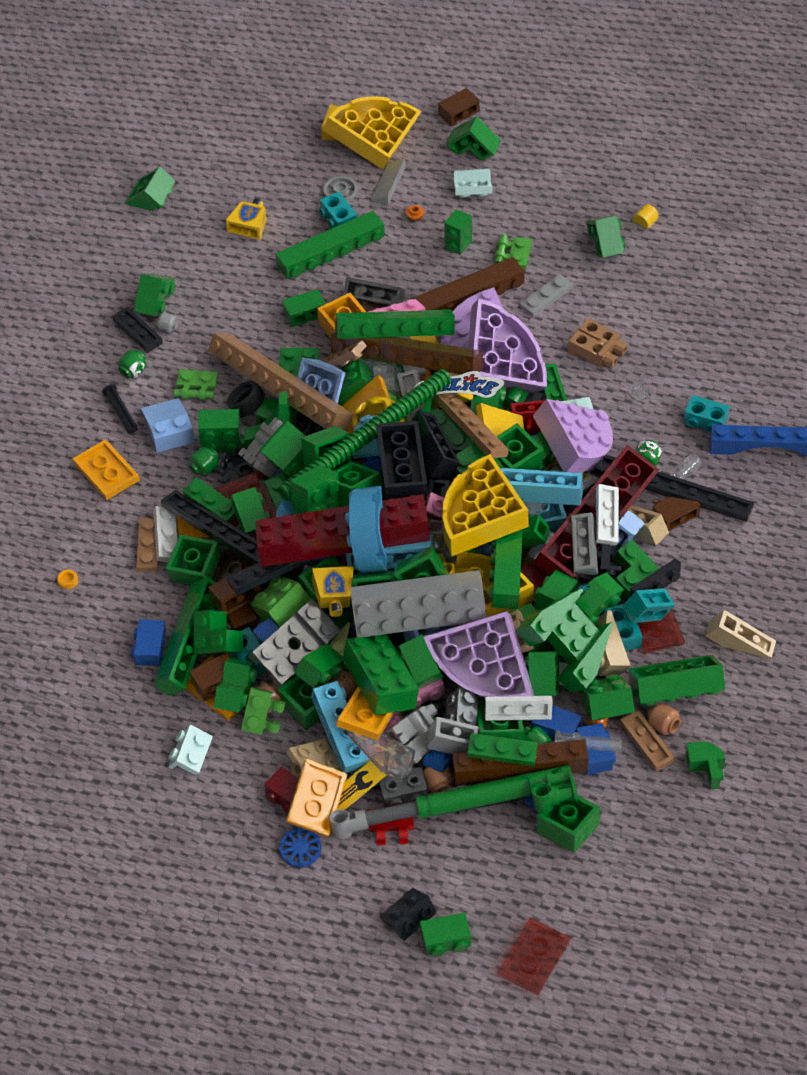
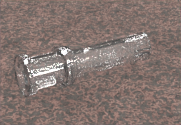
M556 730L555 742L585 739L587 749L621 753L622 738L583 736L578 732L570 734L560 733L559 730Z

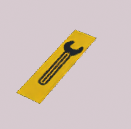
M376 756L345 781L337 810H346L390 773L383 764L379 763Z

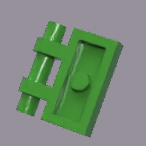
M502 234L497 242L498 250L494 255L495 264L514 257L523 270H526L532 239L513 237V241L508 242V236ZM505 249L510 250V254H506Z
M179 369L176 385L177 388L182 389H175L174 396L182 397V399L199 398V400L204 401L206 399H214V391L208 390H216L218 372Z

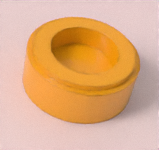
M69 569L61 571L57 576L58 585L62 589L74 588L78 584L77 573Z

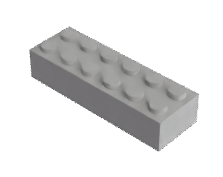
M480 570L350 587L357 637L465 624L486 618Z

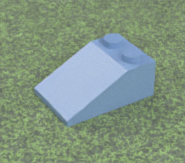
M302 357L297 378L338 403L345 372L321 360Z
M179 398L141 408L157 453L195 442L193 427Z

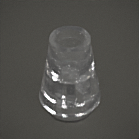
M693 453L685 455L673 476L686 480L701 469V459Z

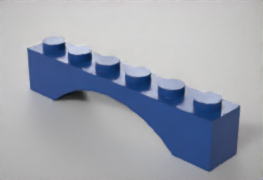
M711 425L710 454L733 455L748 449L776 447L793 450L807 456V428Z

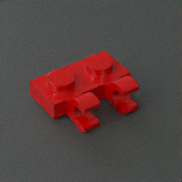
M414 817L369 826L370 832H376L377 846L386 845V831H399V845L408 844V830H414Z

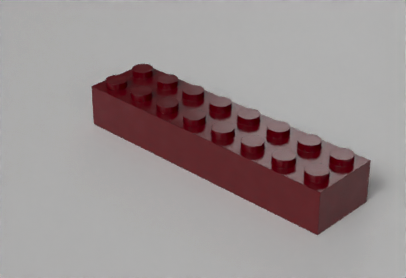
M626 445L583 498L581 506L578 505L540 551L533 564L549 576L557 570L575 578L578 573H574L571 515L592 512L596 528V487L598 484L618 487L619 522L660 469ZM596 543V548L598 549L601 544Z
M412 495L410 497L382 501L383 507L380 510L379 522L384 548L431 541L424 495ZM349 505L256 520L257 548L261 567L353 553L352 547H349L347 543V535L350 534V528L346 524L345 515L349 512Z

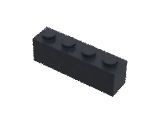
M418 410L411 421H418L423 460L428 475L432 479L449 480L460 465V462L435 415Z

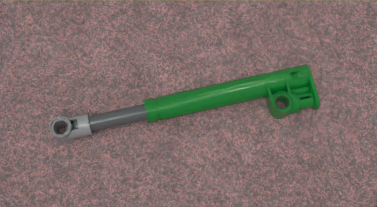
M570 765L428 794L427 796H418L414 802L367 812L364 809L353 812L339 809L332 812L329 819L334 837L342 840L349 838L353 832L366 830L368 826L414 816H420V819L428 818V816H438L531 796L537 812L547 813L554 806L559 805L560 802L568 800L578 802V794Z

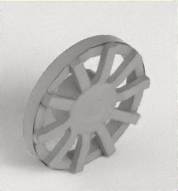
M336 176L324 184L323 191L325 197L340 192L343 197L344 195L347 196L345 199L348 202L355 198L358 187L353 179L346 176ZM330 185L333 189H327V187ZM351 187H354V188H355L354 191H351V190H348V189L351 188Z

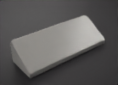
M405 159L388 162L371 198L372 202L389 204L404 172Z
M592 512L571 515L574 573L597 575L595 518Z

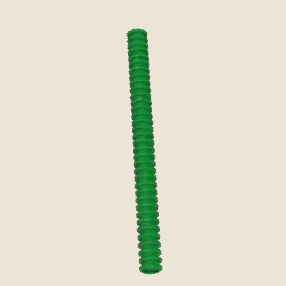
M444 369L435 372L424 382L417 385L415 389L406 393L401 399H398L387 409H384L383 412H380L369 422H366L364 426H361L351 433L350 436H347L336 446H333L331 450L322 454L312 464L310 463L302 471L300 470L292 478H289L288 481H285L283 485L278 486L280 496L288 502L291 501V480L319 465L333 470L340 463H343L345 459L347 460L354 453L358 452L359 449H362L376 438V424L399 422L410 412L418 408L419 405H422L432 398L433 395H436L447 385L451 384V377Z

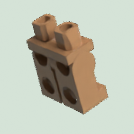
M588 318L568 341L567 353L577 354L600 368L603 365L613 368L618 361V357L613 355V353L623 356L627 351L628 345L620 341L621 334L614 333L612 330Z

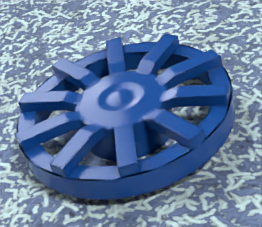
M298 827L286 832L280 840L279 850L282 859L288 865L306 867L317 861L322 847L320 838L316 833ZM301 833L306 834L304 839L301 838ZM298 834V839H295L293 835ZM309 836H312L314 838L310 841H307ZM290 838L293 842H287L286 840ZM315 842L318 844V847L309 846ZM284 845L291 847L286 850H283ZM309 850L317 851L314 857L309 853ZM292 852L293 854L288 859L285 854ZM307 855L309 860L303 862V857ZM296 856L299 857L300 862H294L292 860Z

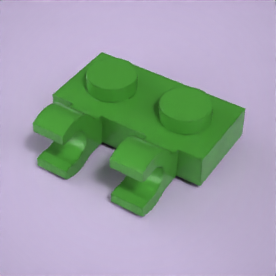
M251 687L241 730L262 735L265 729L278 734L281 722L266 718L269 709L283 713L286 701L271 698L273 693L271 691Z

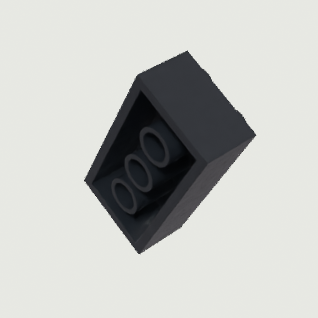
M418 421L376 424V442L384 500L424 495V501H426L427 479Z

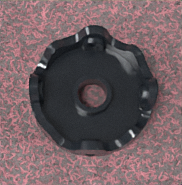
M238 446L232 454L224 452L221 456V479L229 489L269 479V477L257 470L238 454L242 448H245L243 446ZM242 470H250L248 474L241 473Z

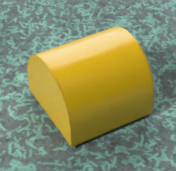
M645 204L633 216L632 221L649 229L658 219V212L652 205Z

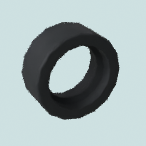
M252 380L243 382L231 392L227 399V406L230 409H239L240 417H246L261 406L265 399V392Z

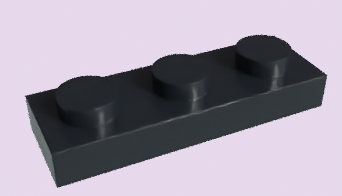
M128 306L112 316L113 321L147 353L163 344L162 338Z
M675 558L631 587L630 597L637 590L664 589L672 582H676L681 575V562Z

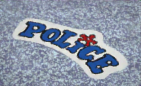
M470 371L461 375L451 376V384L447 385L437 394L467 393L488 398L495 395L504 385V381L495 377H483L478 371Z

